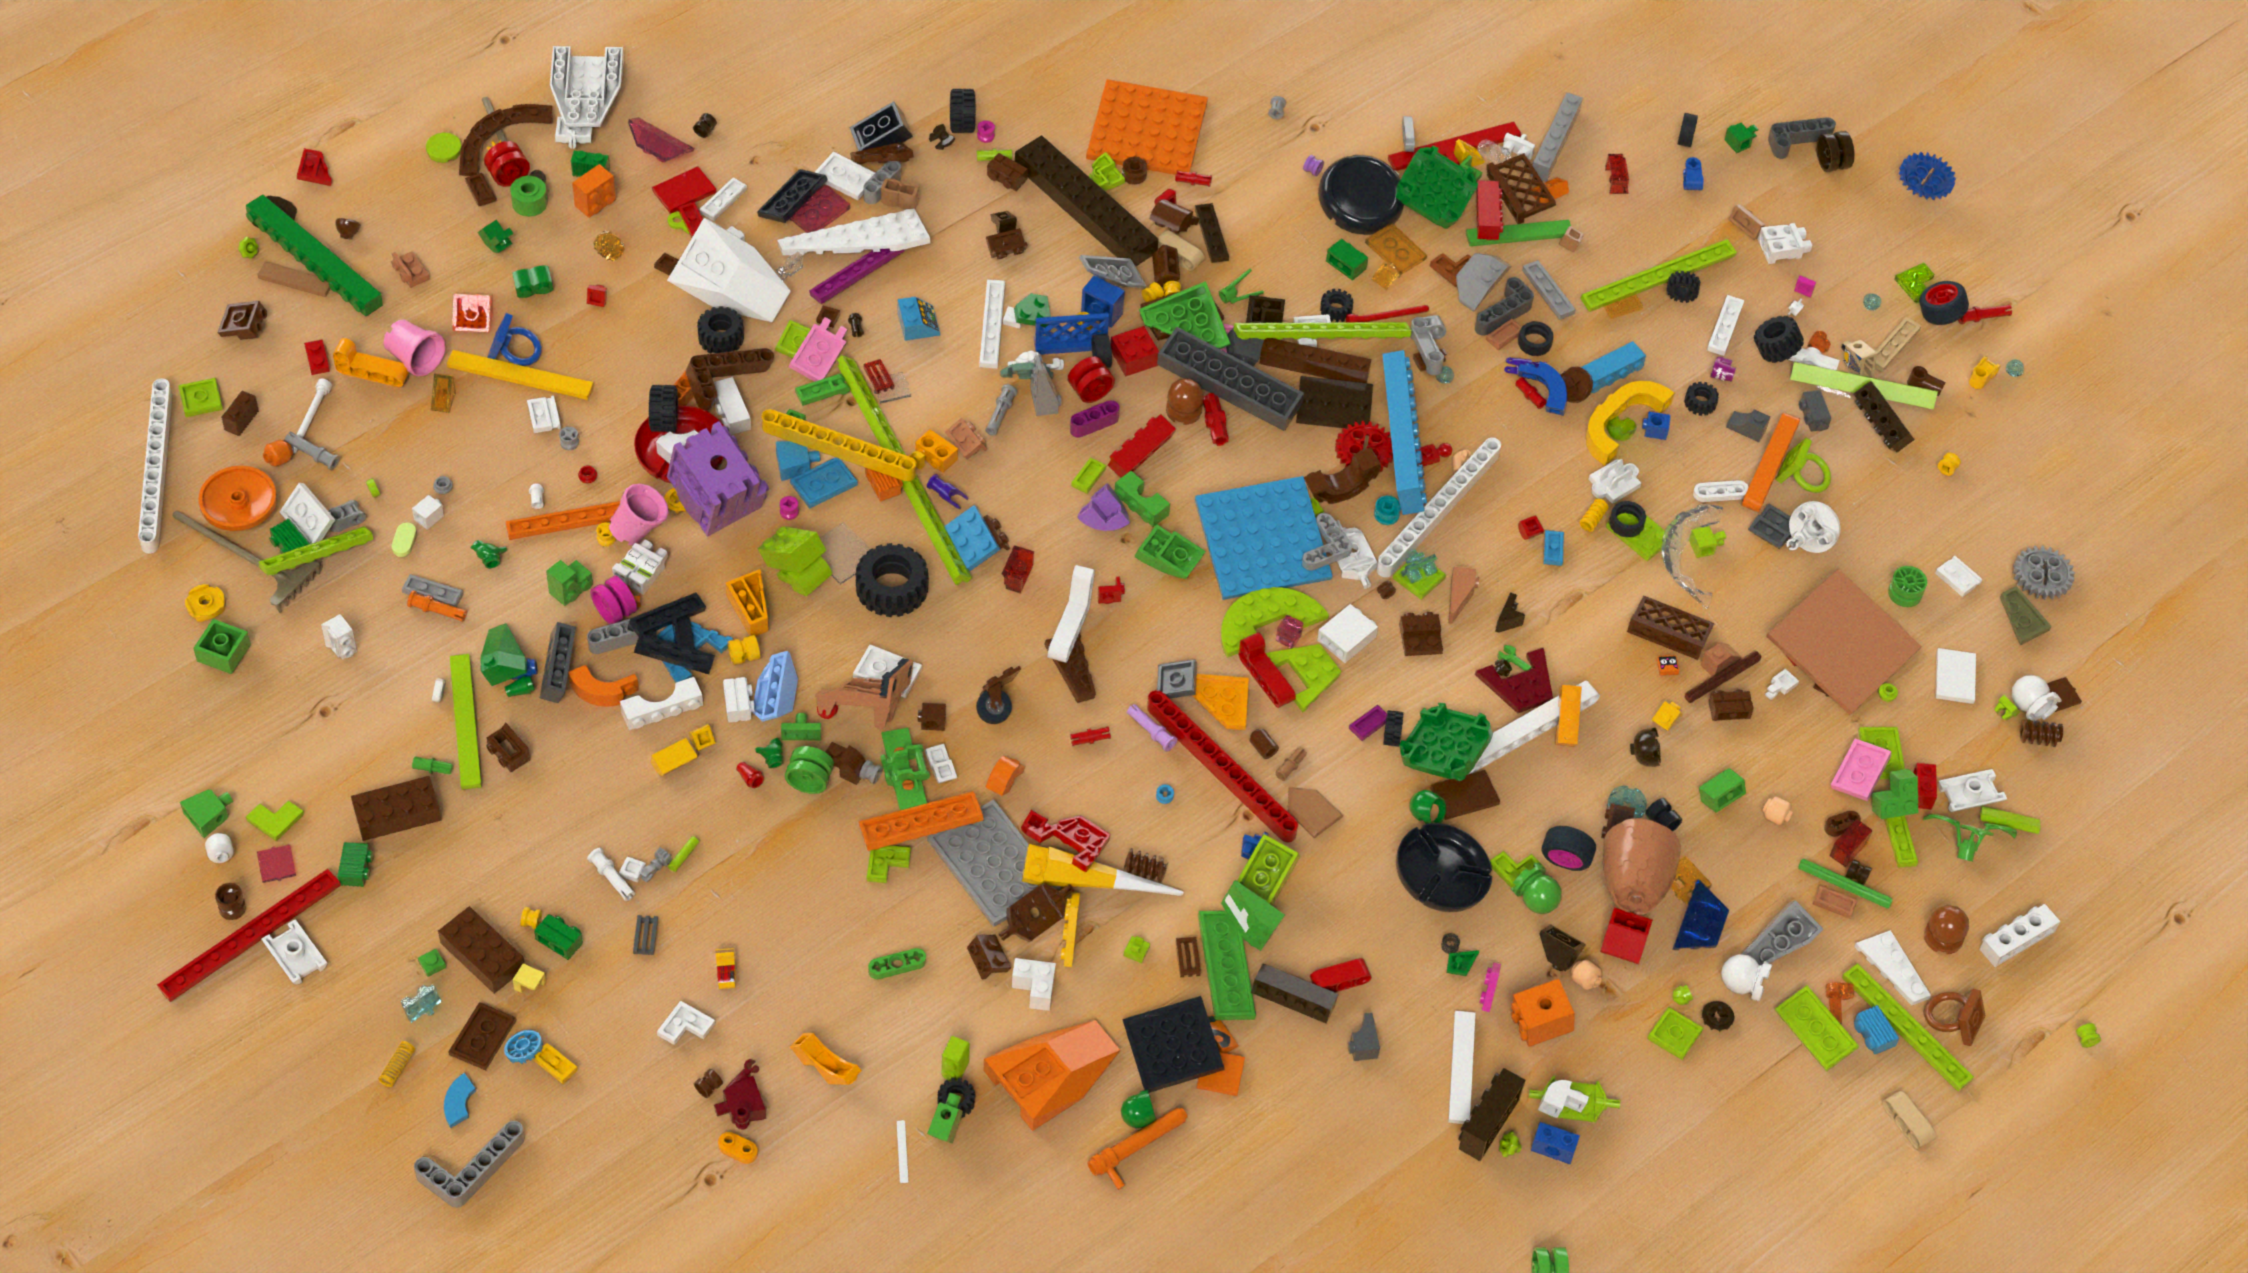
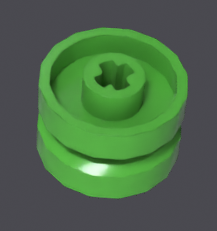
M810 746L797 747L792 752L790 764L785 772V780L790 786L808 794L822 793L827 787L829 776L834 767V761L831 756L818 748Z
M1535 1247L1532 1252V1273H1569L1566 1248L1554 1247L1549 1254L1546 1247Z

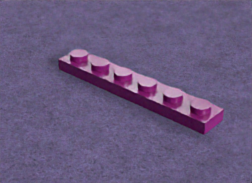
M890 248L880 249V252H873L872 250L809 290L810 296L822 304L903 253L904 249L890 251Z

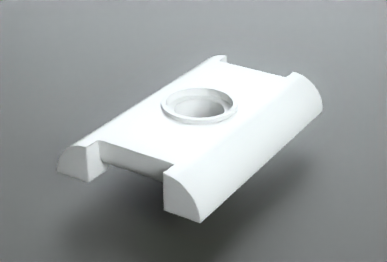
M1993 769L1940 780L1938 783L1940 793L1945 792L1950 803L1948 807L1950 812L2007 800L2005 793H1998L1992 782L1996 777Z
M295 919L287 924L288 931L274 939L267 935L261 940L292 983L300 984L302 983L301 978L317 969L321 972L327 966V962Z

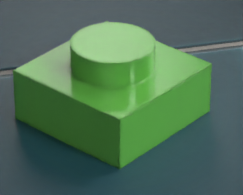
M437 949L418 957V962L427 977L446 968V964Z

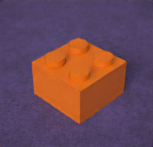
M600 164L572 182L574 205L588 218L597 214L601 209L616 200L614 176Z

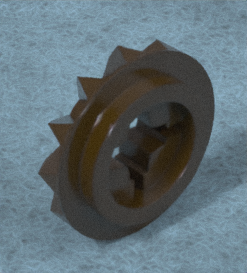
M1713 1001L1705 1005L1701 1018L1704 1020V1025H1708L1711 1030L1716 1029L1720 1032L1724 1029L1728 1030L1733 1025L1735 1016L1729 1005L1720 1001ZM1716 1011H1717V1014L1719 1015V1017H1722V1018L1720 1019V1022H1718V1021H1717V1018L1714 1017Z

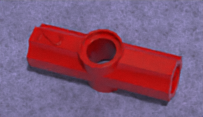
M1208 393L1203 398L1206 427L1210 430L1213 444L1223 446L1229 441L1225 411L1221 409L1219 397L1214 393Z

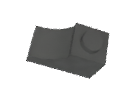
M1755 409L1751 413L1734 411L1727 422L1726 428L1760 442L1767 430L1770 416Z
M1364 1013L1362 1028L1358 1032L1352 1033L1351 1040L1348 1042V1052L1353 1055L1354 1061L1377 1059L1379 1056L1380 1046L1372 1013Z

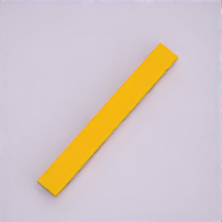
M456 350L452 351L447 361V368L585 400L589 399L594 387V383Z

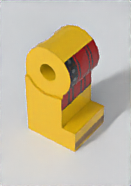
M734 948L717 949L715 953L719 989L735 988Z

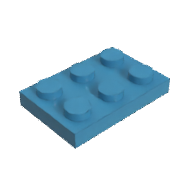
M975 505L944 526L966 568L970 571L1001 550L978 507Z

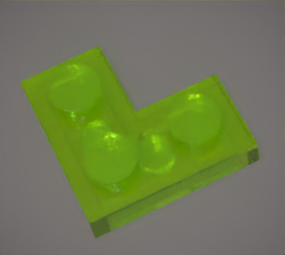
M1922 263L1897 274L1894 280L1916 304L1919 302L1923 291L1927 288L1923 283L1932 280L1935 274L1925 263Z

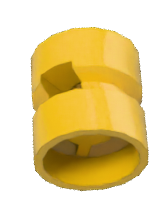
M755 635L744 637L742 641L734 639L727 642L733 665L742 664L746 659L749 661L760 659V650Z

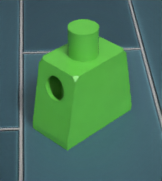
M208 789L181 801L180 805L183 814L201 836L205 838L227 820L228 814L225 807L231 804L233 800L228 792L217 797L212 790Z
M949 1093L946 1104L939 1102L929 1127L928 1135L953 1144L963 1113L962 1110L958 1109L961 1096ZM951 1112L950 1118L945 1119L946 1113Z

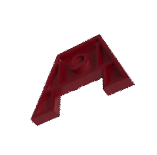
M1544 647L1526 654V658L1533 669L1501 679L1494 666L1490 665L1476 670L1475 676L1517 713L1541 706L1553 699Z

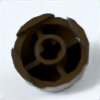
M1656 727L1639 731L1634 737V743L1630 744L1631 755H1635L1636 760L1646 767L1660 766L1661 763L1660 743L1656 739L1659 735Z

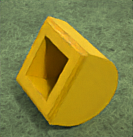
M708 724L689 732L691 742L698 751L716 743Z

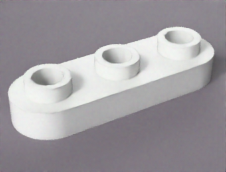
M1739 480L1699 483L1694 488L1693 496L1699 502L1744 499L1749 487L1745 482Z

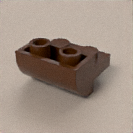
M1163 199L1155 205L1149 219L1155 221V225L1160 227L1167 226L1170 228L1169 231L1179 234L1180 231L1187 232L1190 225H1198L1200 218L1192 216L1193 211Z

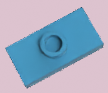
M1545 530L1543 564L1562 566L1564 532Z

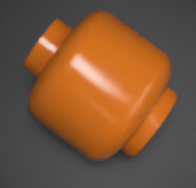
M280 439L265 446L263 458L271 466L277 467L290 461L293 450L288 442Z

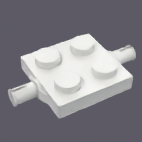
M558 117L555 142L569 143L568 146L571 149L572 145L573 149L576 147V142L582 144L591 143L593 127L564 126L562 118Z

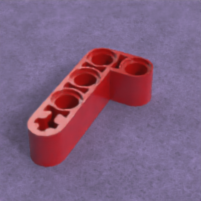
M1256 632L1240 640L1239 658L1277 708H1280L1294 701L1296 694L1265 653V640L1259 632Z

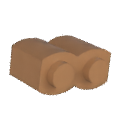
M890 178L885 179L881 187V202L887 206H898L904 210L916 209L919 202V187L912 183H901Z

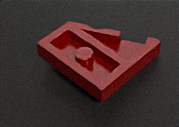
M304 148L297 172L298 180L331 186L332 179L329 177L328 168L321 151Z

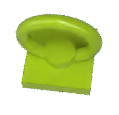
M1806 437L1786 454L1775 480L1783 483L1793 474L1794 479L1803 489L1812 493H1820L1829 487L1831 472L1821 457L1808 453L1812 441ZM1807 460L1815 462L1821 468L1824 475L1822 484L1818 486L1811 485L1801 476L1800 471L1805 466Z

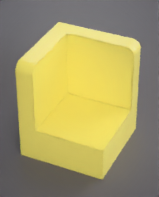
M522 964L513 978L514 990L521 993L525 987L536 990L539 984L544 986L546 983L544 972L526 964Z

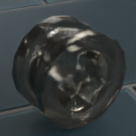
M1452 933L1446 934L1442 939V950L1448 954L1456 953L1460 945L1459 937ZM1447 941H1449V943H1451V941L1454 942V946H1452V944L1448 946Z

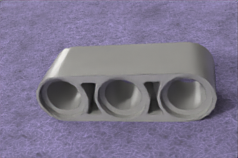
M899 161L886 162L864 184V201L867 204H876L881 200V187L885 179L890 178L900 181L901 164Z
M630 619L590 630L587 634L589 651L593 654H601L636 644L638 636L629 624Z

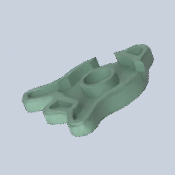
M1034 363L1009 365L1000 371V376L1012 378L1013 374H1017L1019 379H1031ZM1043 363L1052 379L1054 377L1053 372H1050V368L1046 367V363Z

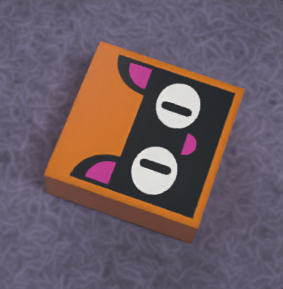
M1676 655L1657 657L1659 675L1679 674Z

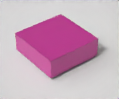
M1799 276L1794 291L1811 298L1816 282Z

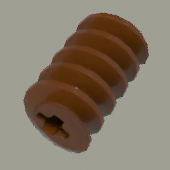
M2023 719L2020 728L2022 743H2025L2027 738H2029L2030 744H2033L2034 740L2037 739L2038 745H2041L2042 740H2044L2045 746H2048L2050 741H2052L2053 747H2056L2057 743L2061 742L2063 738V724H2058L2057 726L2056 723L2049 725L2048 722H2043L2041 725L2040 721L2033 723L2032 720L2026 722Z
M1131 848L1128 852L1124 869L1127 867V873H1132L1134 870L1136 876H1139L1142 872L1143 878L1150 874L1151 881L1157 877V882L1161 883L1165 877L1168 862L1164 864L1163 857L1157 862L1156 855L1150 860L1148 853L1141 857L1140 850L1134 855L1133 848Z

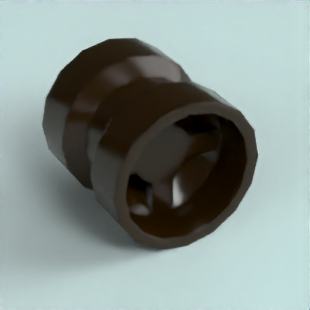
M703 113L699 121L693 126V130L698 136L706 138L717 125V121L711 114Z
M1854 859L1845 877L1855 879L1858 883L1864 885L1872 868L1863 866Z

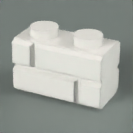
M745 677L724 679L723 686L728 722L750 720L751 712H755L754 701L749 700V696H752L751 684L747 685V678Z

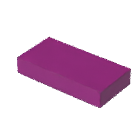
M1376 705L1350 724L1349 730L1363 741L1386 724L1387 713L1379 705Z

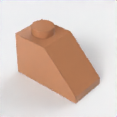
M1717 643L1704 653L1701 667L1713 677L1739 661L1741 656L1730 645Z

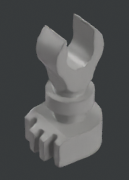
M661 847L655 852L656 859H653L651 864L640 872L642 875L641 879L645 882L650 881L657 870L659 871L662 868V865L666 867L672 861L671 855Z

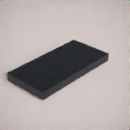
M799 169L757 211L758 216L786 223L828 180L827 176Z

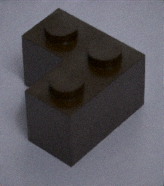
M1249 295L1246 323H1282L1285 299Z

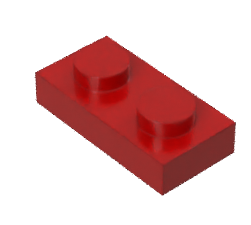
M323 339L304 343L311 375L330 372Z

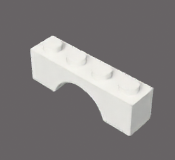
M694 677L677 682L673 694L661 702H649L639 695L620 701L621 713L629 730L638 729L644 725L659 722L662 719L677 716L682 712L695 710L703 706L702 693Z

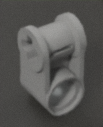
M350 500L328 511L335 519L330 527V530L333 532H341L354 525H359L366 519L365 513L360 511L356 500Z

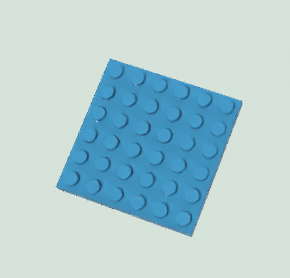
M1303 476L1195 496L1194 500L1222 600L1242 597L1249 592L1263 588H1289L1332 579L1333 576L1329 564L1315 570H1306L1302 566L1304 553L1324 546Z

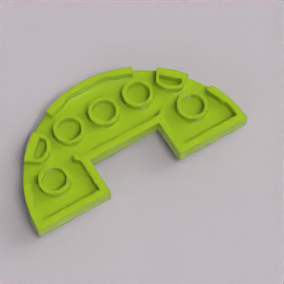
M1272 587L1252 591L1236 600L1227 610L1221 627L1222 648L1228 658L1239 653L1240 640L1256 633L1255 629L1286 618L1293 630L1298 631L1328 619L1329 614L1315 599L1293 589Z

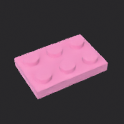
M1854 739L1831 783V788L1868 801L1891 757V751Z

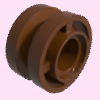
M1129 157L1123 162L1122 175L1127 183L1135 185L1145 181L1147 176V163L1140 157Z

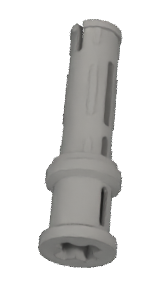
M1005 384L1001 388L1002 393L996 399L997 406L985 429L989 435H996L1006 411L1012 406L1013 397L1018 393L1017 389L1012 385Z
M291 431L286 435L285 442L310 455L315 462L328 466V469L331 471L338 465L340 456L327 452L324 447L313 445Z

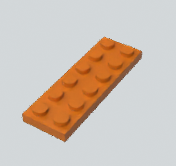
M972 791L858 822L866 848L870 851L918 839L919 837L937 834L949 829H956L968 824H974L983 821L984 818L975 793Z

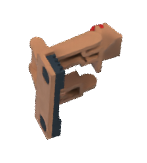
M902 658L897 663V667L882 676L883 679L853 678L851 681L844 682L835 690L822 688L815 695L818 715L821 718L830 719L838 712V705L874 707V726L877 729H883L886 723L894 718L899 698L911 683L914 660Z

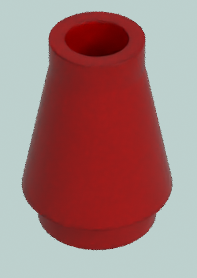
M740 762L737 765L736 770L748 787L755 789L763 783L764 777L761 771L745 762Z

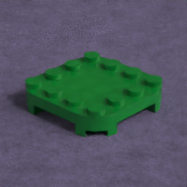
M1438 147L1420 148L1399 180L1395 196L1410 209L1436 225L1447 229L1454 225L1462 216L1464 209L1477 189L1478 183H1476V178L1473 175L1474 171L1470 167L1467 170L1438 153Z
M1438 703L1439 706L1431 707L1428 710L1423 708L1420 711L1421 718L1407 740H1401L1399 747L1403 764L1411 769L1439 777L1455 779L1457 781L1464 780L1491 742L1493 732L1490 722L1486 719V715L1479 713L1478 716H1473L1447 709L1446 703Z

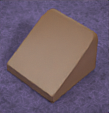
M1569 226L1559 244L1575 252L1584 234Z

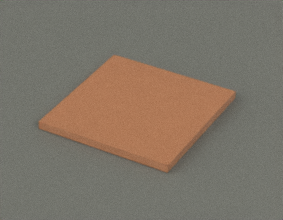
M1839 569L1829 576L1766 635L1769 640L1849 715L1857 710L1922 647Z

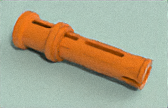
M413 590L408 597V607L414 606L422 609L423 612L432 611L461 622L466 618L467 610L436 601L430 595L417 594V591Z

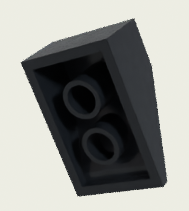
M894 101L849 127L858 151L898 142L903 143L913 137L904 113Z

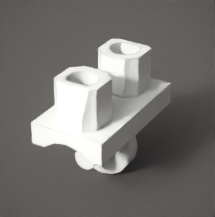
M1507 133L1504 138L1502 153L1510 155L1513 152L1517 156L1525 153L1527 158L1531 160L1535 145L1526 140V134H1523L1520 138Z

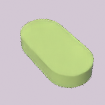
M402 523L398 526L392 542L394 555L405 557L410 554L417 535L416 527L413 524Z

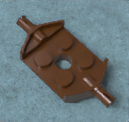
M1046 883L1040 884L1007 908L1008 928L999 933V936L1003 941L1014 934L1027 942L1033 941L1038 935L1062 918H1065V897L1074 892V889L1070 884L1061 891ZM1033 907L1039 911V916L1036 919L1030 915V910Z

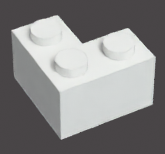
M1015 958L1012 988L1031 990L1029 1008L1050 1011L1056 963Z

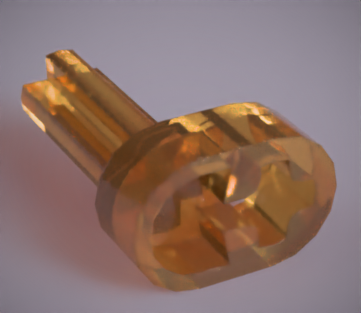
M1841 982L1826 984V997L1829 998V1011L1842 1024L1841 1000H1849L1854 997V985Z

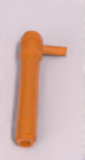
M1175 1108L1113 1147L1103 1149L1101 1154H1095L1087 1162L1090 1171L1095 1176L1103 1175L1107 1172L1117 1189H1122L1125 1184L1114 1168L1119 1165L1120 1161L1185 1123V1119L1188 1118L1186 1111L1183 1108Z

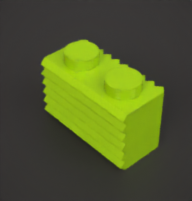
M954 1036L950 1037L942 1053L941 1074L948 1081H951V1078H954L955 1081H958V1078H962L969 1064L970 1043Z

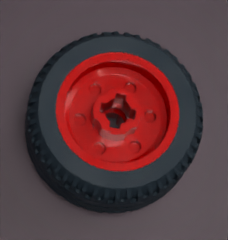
M1942 281L1929 286L1923 291L1919 299L1923 317L1926 321L1936 325L1953 323L1962 318L1969 309L1965 288L1953 281Z

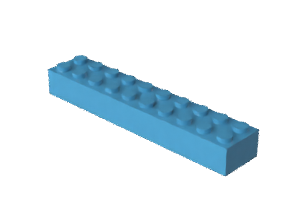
M1404 350L1384 353L1382 355L1396 488L1402 514L1424 512L1427 496L1426 492L1423 493L1424 489H1426L1424 478L1421 479L1424 475L1423 464L1420 465L1423 461L1421 450L1418 451L1421 448L1420 437H1417L1420 434L1418 423H1415L1418 420L1417 410L1413 409L1417 405L1415 396H1412L1415 393L1414 383L1410 382L1414 380L1412 369H1408L1411 368L1410 359L1405 356Z

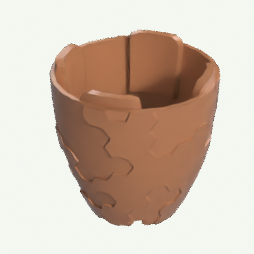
M1645 818L1626 819L1622 823L1613 826L1607 832L1604 838L1603 871L1607 888L1619 909L1621 908L1626 912L1635 911L1638 915L1647 914L1665 898V895L1670 890L1677 874L1681 844L1676 834L1669 828Z

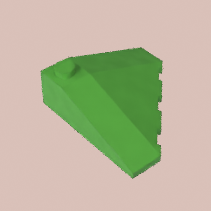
M1206 281L1139 309L1144 324L1147 327L1160 329L1168 335H1171L1175 328L1178 327L1219 349L1231 345Z

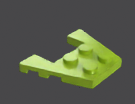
M1321 644L1266 653L1277 668L1288 663L1307 687L1306 690L1296 694V699L1294 700L1302 713L1341 675V670Z

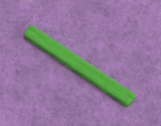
M1802 859L1798 868L1882 907L1889 908L1892 904L1893 899L1887 895L1809 860Z

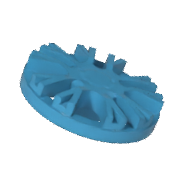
M534 1030L518 1032L507 1041L504 1053L512 1063H526L528 1059L530 1061L532 1058L535 1059L534 1055L543 1049L542 1038Z

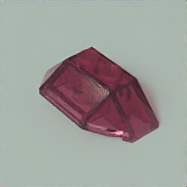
M639 117L628 120L636 146L643 149L644 153L654 155L661 162L674 160L693 152L695 149Z

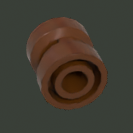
M712 1069L704 1073L703 1079L699 1078L694 1082L695 1089L705 1098L711 1096L714 1089H718L723 1085L721 1077Z

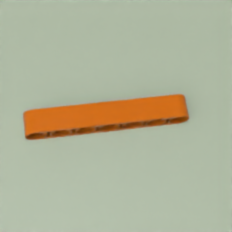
M1782 413L1741 506L1760 512L1798 428L1800 418Z

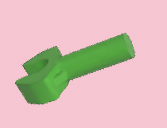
M1504 646L1503 651L1509 655H1505L1501 651L1498 652L1499 660L1504 658L1524 671L1532 668V666L1516 656V648L1513 646Z

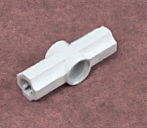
M1814 347L1802 348L1795 356L1788 359L1793 362L1837 370L1840 361L1822 355L1820 350Z

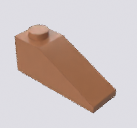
M1453 567L1449 624L1454 622L1471 599L1474 588H1478L1479 577H1476V569Z

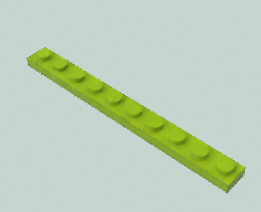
M1726 239L1584 293L1580 299L1588 311L1591 312L1667 283L1672 273L1675 274L1677 271L1679 273L1681 271L1693 273L1735 257L1737 252L1730 241Z
M1406 322L1234 323L1233 329L1237 337L1244 340L1249 338L1352 339L1353 337H1361L1363 339L1370 337L1381 339L1395 337L1402 339L1411 336V329Z

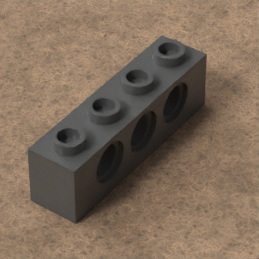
M557 622L550 634L540 699L559 703L565 693L576 630L574 626Z

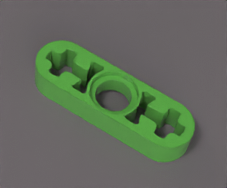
M914 948L876 958L870 961L868 973L873 979H883L921 969L926 964V954L922 949ZM914 956H917L920 961H916ZM895 960H900L903 965L896 968L891 963ZM878 966L881 971L877 972L874 967Z

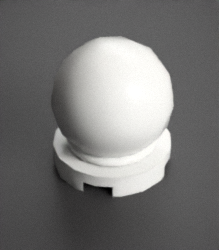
M2024 676L2018 679L2012 687L2013 702L2021 711L2027 712L2026 718L2032 720L2033 723L2040 718L2043 720L2047 719L2057 710V702L2062 701L2055 692L2050 693L2047 683L2039 676Z
M1738 954L1732 956L1722 967V981L1733 993L1742 995L1750 993L1752 994V1000L1760 1001L1764 991L1761 985L1764 978L1768 979L1772 964L1764 961L1763 965L1759 966L1756 959L1749 955Z

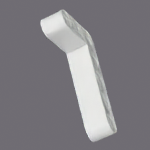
M1079 565L1075 566L1069 602L1051 641L1048 658L1067 663L1089 611L1095 575L1094 569Z

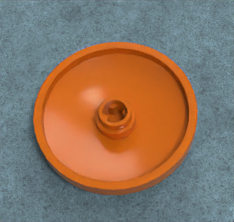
M231 466L217 471L204 482L199 492L198 501L202 515L211 525L228 531H242L261 524L271 515L276 506L277 494L273 481L263 471L250 466Z

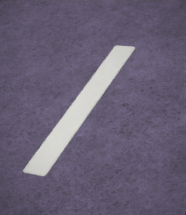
M901 1120L897 1121L900 1183H908L905 1121Z

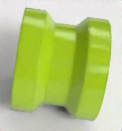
M2085 1024L2076 1030L2077 1036L2081 1037L2082 1047H2092L2101 1041L2100 1035L2096 1033L2097 1028L2095 1024Z

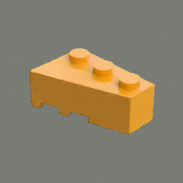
M761 569L726 582V596L749 636H758L768 632V616Z

